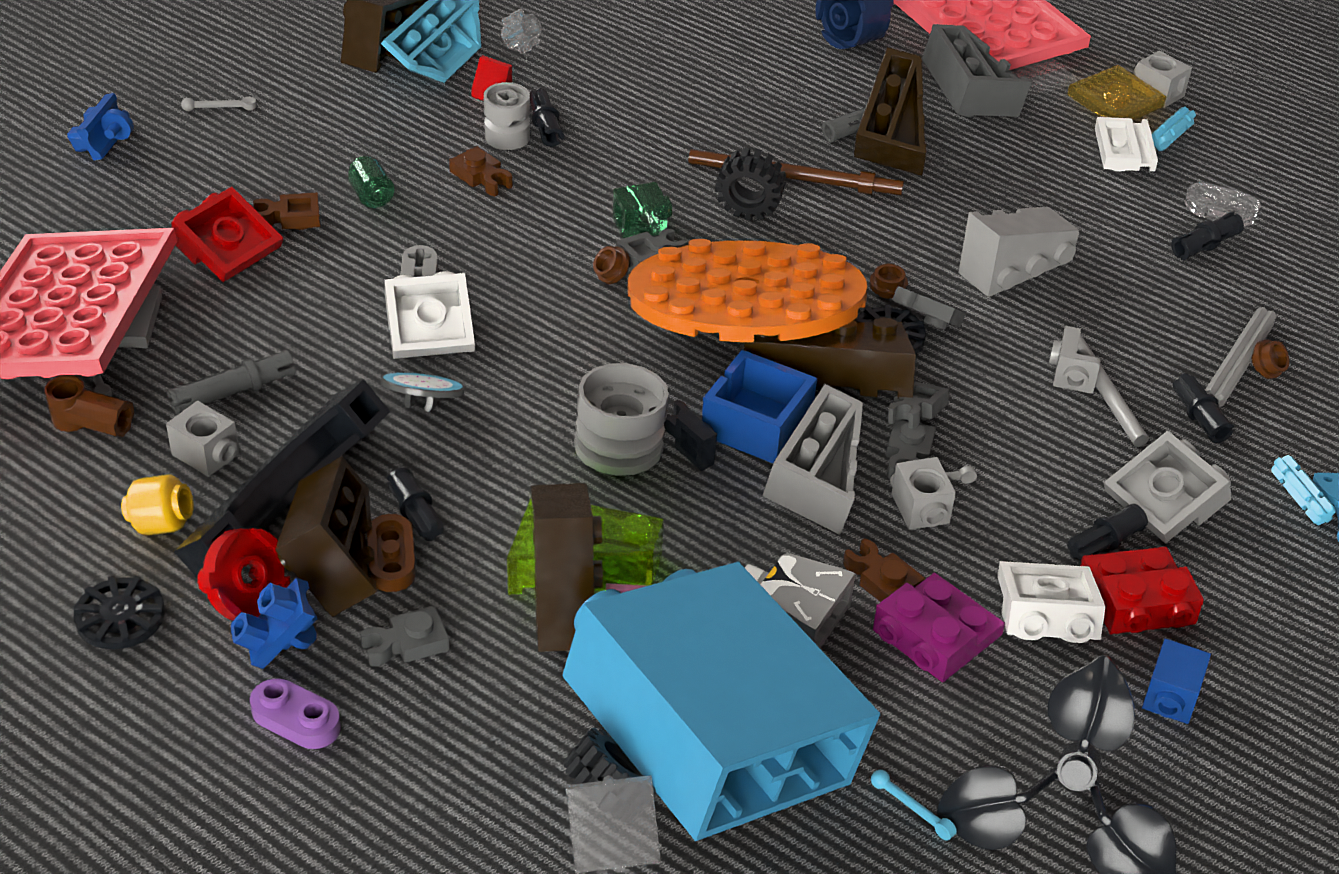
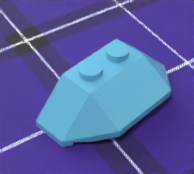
M428 0L387 36L381 44L409 71L445 83L481 48L480 21L478 16L479 0Z

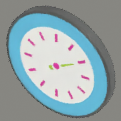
M418 373L384 374L381 376L380 382L383 387L389 390L404 393L406 408L415 405V396L427 397L425 406L427 412L436 407L438 398L459 397L464 394L465 386L457 381Z

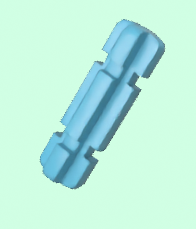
M1187 107L1180 108L1151 134L1154 146L1158 151L1165 150L1194 124L1195 111H1189Z
M1287 455L1283 458H1277L1274 461L1275 465L1271 469L1274 476L1280 483H1284V488L1302 510L1308 509L1305 513L1314 524L1329 523L1336 512L1332 503L1327 497L1321 498L1324 495L1307 473L1301 469L1292 456Z

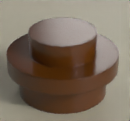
M618 246L602 248L595 256L593 262V269L598 278L606 284H614L622 279L628 271L629 254Z
M882 264L870 276L869 286L880 297L891 299L895 294L897 286L904 289L908 288V279L901 267L894 264Z
M1265 339L1257 342L1255 345L1252 363L1256 371L1263 377L1274 379L1288 369L1289 355L1287 349L1280 341Z

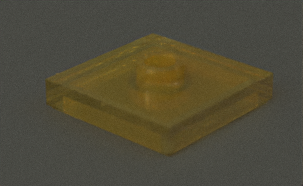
M1119 65L1070 84L1067 93L1068 96L1099 117L1131 118L1132 120L1164 107L1166 100L1164 94Z

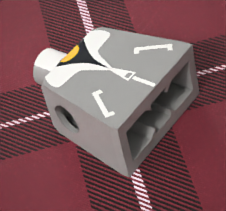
M790 553L782 555L769 573L750 564L745 567L819 648L824 644L851 605L855 573L849 570Z

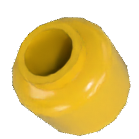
M166 474L143 477L133 481L128 488L127 495L122 499L121 508L125 520L130 522L138 533L155 535L176 532L182 529L187 519L193 514L194 502L190 488L183 484L179 478Z

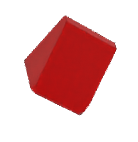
M482 55L479 58L471 96L484 101V92L488 87L502 82L512 83V65Z

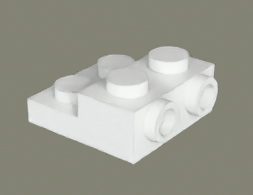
M443 271L433 276L414 277L412 275H400L393 279L385 280V301L393 359L474 352L475 341L465 273L454 274L449 271Z
M999 562L998 581L1003 594L1001 614L1008 635H1015L1025 640L1058 637L1073 643H1084L1090 639L1101 640L1106 606L1090 567Z

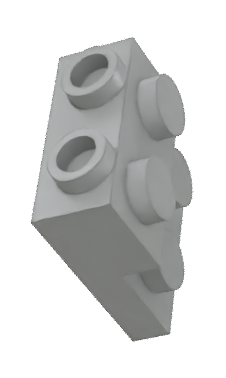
M1168 430L1104 482L1105 492L1124 508L1130 504H1137L1144 510L1148 518V525L1146 527L1165 544L1193 521L1200 526L1231 500V480L1227 473L1216 464L1209 465L1200 457L1197 449L1186 439L1180 441Z

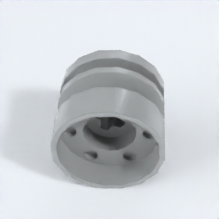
M612 363L593 368L582 377L578 386V418L575 425L574 445L577 456L585 465L598 472L621 476L635 475L647 471L659 462L663 452L664 422L667 417L669 400L667 385L660 376L642 366L628 363Z

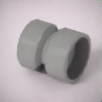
M502 82L488 87L484 92V115L486 116L484 129L485 140L488 145L500 150H515L527 145L530 141V93L527 88L510 82Z

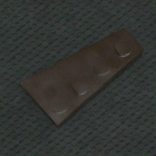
M877 318L873 322L859 323L853 320L833 331L802 339L779 341L778 335H754V342H740V351L750 352L816 377V390L819 392L826 384L834 389L840 387L860 390V396L877 397L878 390L898 391V399L899 397L913 398L916 354L902 322H897L891 318Z

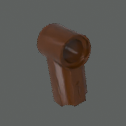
M73 375L58 376L50 380L45 386V396L51 421L56 429L72 432L85 427L124 437L130 430L132 418L135 414L132 402L86 390L83 381Z

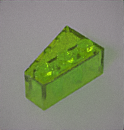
M531 498L507 556L508 595L522 594V588L535 587L533 505ZM591 505L592 515L601 516L602 544L593 545L594 560H602L603 588H595L594 591L605 590L606 583L653 585L662 557L664 519Z

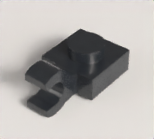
M680 400L674 401V415L667 414L664 427L665 432L675 438V449L700 471L715 464L717 433L714 432L708 423L703 422L692 413L684 402Z

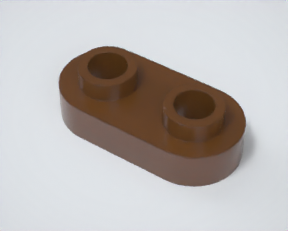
M398 514L378 516L371 521L372 529L367 531L368 546L374 549V560L369 563L370 578L376 581V587L379 590L385 592L401 591L408 588L414 582L416 576L412 524L407 518Z

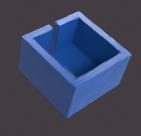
M741 350L725 370L724 377L720 376L703 397L702 421L708 423L714 432L717 433V442L774 463L815 400L817 378Z

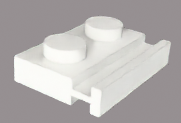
M1097 117L1095 132L1104 169L1119 172L1125 170L1139 171L1140 166L1149 167L1150 171L1156 170L1158 158L1148 119H1142L1141 123H1133L1131 118Z

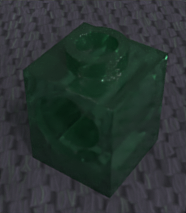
M657 182L613 189V220L623 239L644 232H648L652 236L659 235L662 230L667 229V218L672 216V205L669 196L663 195Z

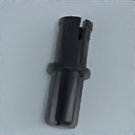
M545 89L532 90L530 92V104L533 109L532 122L534 126L539 128L544 145L549 147L557 146L561 143L559 139H564V133L558 122L559 111L551 104Z
M1188 373L1179 375V378L1173 382L1172 386L1173 390L1187 407L1188 417L1200 424L1213 443L1227 440L1234 432V425L1218 408V399L1213 394H1207L1194 376H1189Z
M398 468L392 471L387 477L388 482H386V485L399 502L398 509L400 514L411 521L419 536L424 537L426 541H434L437 535L443 533L444 525L431 506V495L428 491L421 489L410 469Z
M1130 504L1125 509L1108 518L1105 516L1097 518L1092 527L1068 540L1069 555L1074 560L1082 561L1083 556L1096 555L1107 548L1115 550L1121 545L1123 539L1146 528L1145 526L1148 525L1146 513L1139 505Z

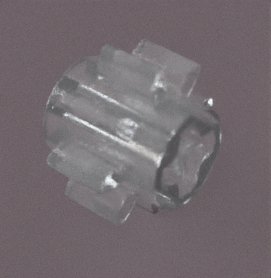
M518 9L501 20L504 26L500 35L509 50L518 47L520 54H523L541 43L538 37L541 34L542 27L535 14L524 15L523 9Z

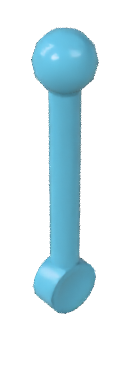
M876 770L873 772L871 783L875 788L886 789L934 826L940 838L948 841L957 833L955 825L949 819H940L891 782L890 776L886 771Z

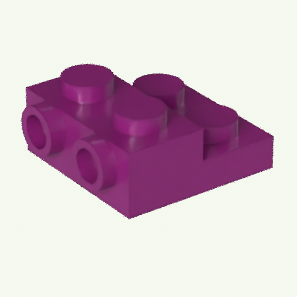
M934 572L916 587L906 583L876 606L873 631L879 634L883 641L892 644L911 658L919 668L928 671L943 683L1002 636L1005 622Z

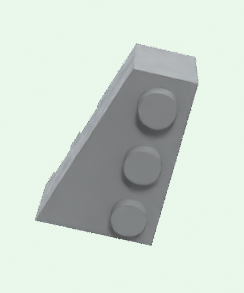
M1050 207L1017 209L1016 213L1006 214L1003 210H994L992 215H981L977 211L969 212L958 273L987 297L993 296L1073 260L1079 229Z
M825 384L774 461L762 496L840 535L854 502L855 491H853L854 476L857 471L856 454L860 440L863 402Z

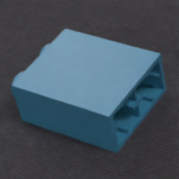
M740 562L698 573L692 569H682L668 576L663 582L623 593L615 589L600 591L583 603L574 618V628L576 631L563 671V678L616 741L642 776H645L656 789L655 792L695 841L851 784L881 713Z

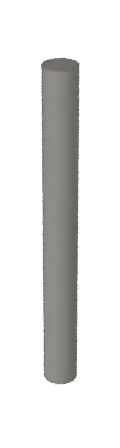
M1080 334L1077 354L1096 357ZM1100 364L1095 384L1096 388L1135 447L1144 446L1149 440L1148 435Z

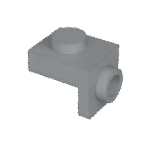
M1065 326L1062 341L1054 340L1051 349L1049 364L1056 365L1053 386L1093 393L1101 360L1096 357L1077 354L1081 328Z

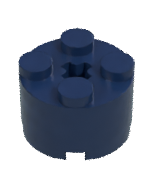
M817 0L815 13L817 21L821 20L825 29L821 31L825 40L835 48L846 49L882 39L890 24L891 8L894 1Z

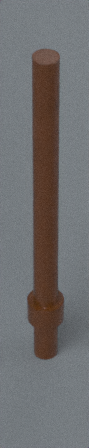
M690 149L688 163L722 168L725 159L728 156L731 157V155ZM781 163L782 168L780 172L785 171L786 178L854 188L858 189V193L872 195L874 191L902 196L904 181L876 177V173L861 171L860 174Z

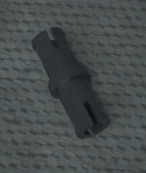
M1232 211L1214 221H1203L1197 224L1191 232L1174 238L1171 243L1172 251L1177 258L1181 257V260H1186L1200 251H1211L1218 248L1224 240L1243 232V220L1239 214L1234 215Z

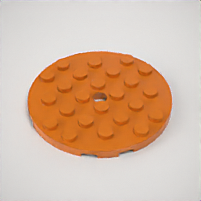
M693 239L689 241L687 246L660 248L658 254L639 263L628 277V297L631 298V308L643 319L663 329L695 337L698 335V331L719 333V341L754 342V335H778L779 341H788L824 334L855 320L858 317V309L865 308L867 281L859 269L846 261L845 256L820 251V246L816 244L792 245L767 241L711 242L707 239Z

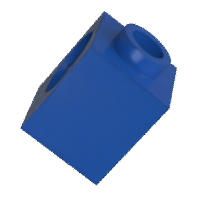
M1164 638L1142 709L1189 724L1211 653Z

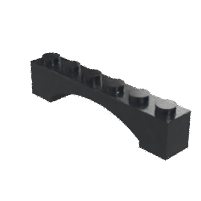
M364 379L336 393L173 552L197 578L199 571L204 567V560L208 549L225 531L239 528H256L266 531L293 501L300 480L342 456L359 440L365 438L390 413V410Z

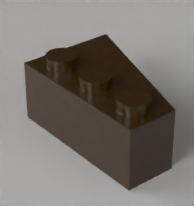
M347 0L343 7L345 23L341 63L377 73L381 69L380 61L386 56L393 57L381 44L383 40L428 0Z
M887 47L856 134L854 157L922 176L926 158L922 58L915 54Z
M343 456L299 481L275 549L281 564L288 571L294 572L298 578L308 582L309 591L332 617L377 592L376 581L368 577L367 564L374 560V549L370 546L366 547L365 533L372 529L369 488Z
M587 483L531 485L538 652L570 650L576 631L574 628L576 613L583 603L594 595L595 588H603L602 560H594L593 545L602 544L601 516L592 515Z

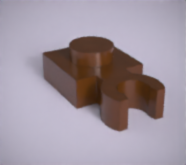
M478 146L449 159L450 172L471 187L482 184L485 186L486 193L494 197L498 195V184L504 185L508 189L512 188V174L508 170L501 169V162Z
M318 192L280 195V201L276 202L269 199L253 200L254 209L271 226L275 223H281L282 230H304L320 227Z
M864 538L861 540L859 553L862 556L856 555L850 549H847L844 553V567L855 574L861 575L859 585L879 602H882L906 583L916 587L925 580V577L893 552L885 558L880 556L877 545L869 539Z

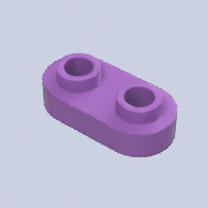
M266 680L257 685L250 695L251 712L257 724L304 748L319 749L333 743L340 734L341 726L337 707L329 700L288 680ZM311 716H319L318 718H315V719H310V718H309V717H311Z

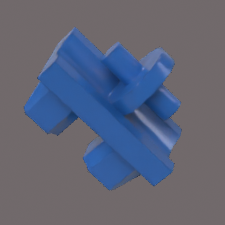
M115 93L105 94L95 107L87 109L83 114L84 121L80 126L72 127L67 137L76 152L88 151L93 160H100L104 158L117 140H124L129 137L134 125L130 114L125 110L120 111L118 109Z
M296 577L287 588L269 583L260 592L257 600L260 615L256 617L241 612L231 622L233 642L249 649L251 665L264 669L283 649L288 650L291 646L307 649L314 643L317 633L312 624L317 620V616L306 598V592L309 589L307 581Z

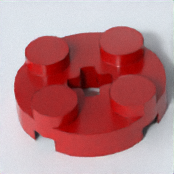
M256 528L228 530L220 535L207 551L204 567L199 571L197 583L199 589L204 594H207L215 610L229 620L233 621L241 612L258 617L260 613L257 600L260 592L269 583L285 588L290 585V576H284V566L281 564L275 551L278 540L269 532ZM247 565L251 567L248 573L252 579L251 584L244 583L242 580V568Z

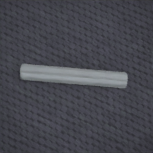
M1261 307L1255 311L1205 389L1207 394H1213L1218 399V408L1224 406L1251 363L1252 354L1257 342L1265 340L1274 326L1277 316L1273 310L1267 311L1265 307Z

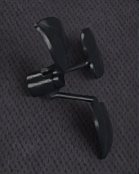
M1101 655L1086 666L1065 676L1058 682L1049 697L1047 706L1048 716L1053 728L1061 737L1071 741H1078L1065 747L1057 768L1050 769L1045 777L1025 792L1017 794V782L1011 771L996 765L979 766L958 777L944 792L938 805V818L949 819L956 827V834L966 842L981 849H1002L1015 843L1025 829L1027 818L1020 804L1028 802L1051 783L1059 780L1062 785L1070 790L1084 791L1088 789L1091 792L1098 818L1104 826L1095 829L1089 835L1086 846L1089 858L1101 874H1177L1176 839L1174 831L1165 816L1149 805L1131 803L1118 808L1111 819L1106 811L1100 792L1101 785L1096 781L1101 765V758L1096 748L1103 751H1114L1120 748L1130 737L1135 720L1134 704L1128 684L1119 668L1107 655Z

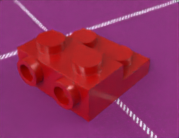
M232 186L219 194L212 193L202 204L190 211H181L171 222V228H174L177 237L175 246L194 265L202 261L222 282L227 281L277 250L283 242V237Z
M1167 547L1082 557L1080 566L1090 567L1106 606L1104 623L1110 635L1127 632L1138 633L1144 630L1169 627L1181 628L1197 623L1204 599L1188 567L1178 568Z

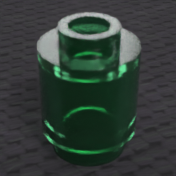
M363 156L355 159L350 164L348 181L364 206L378 208L384 206L392 199L395 191L394 184L378 160Z

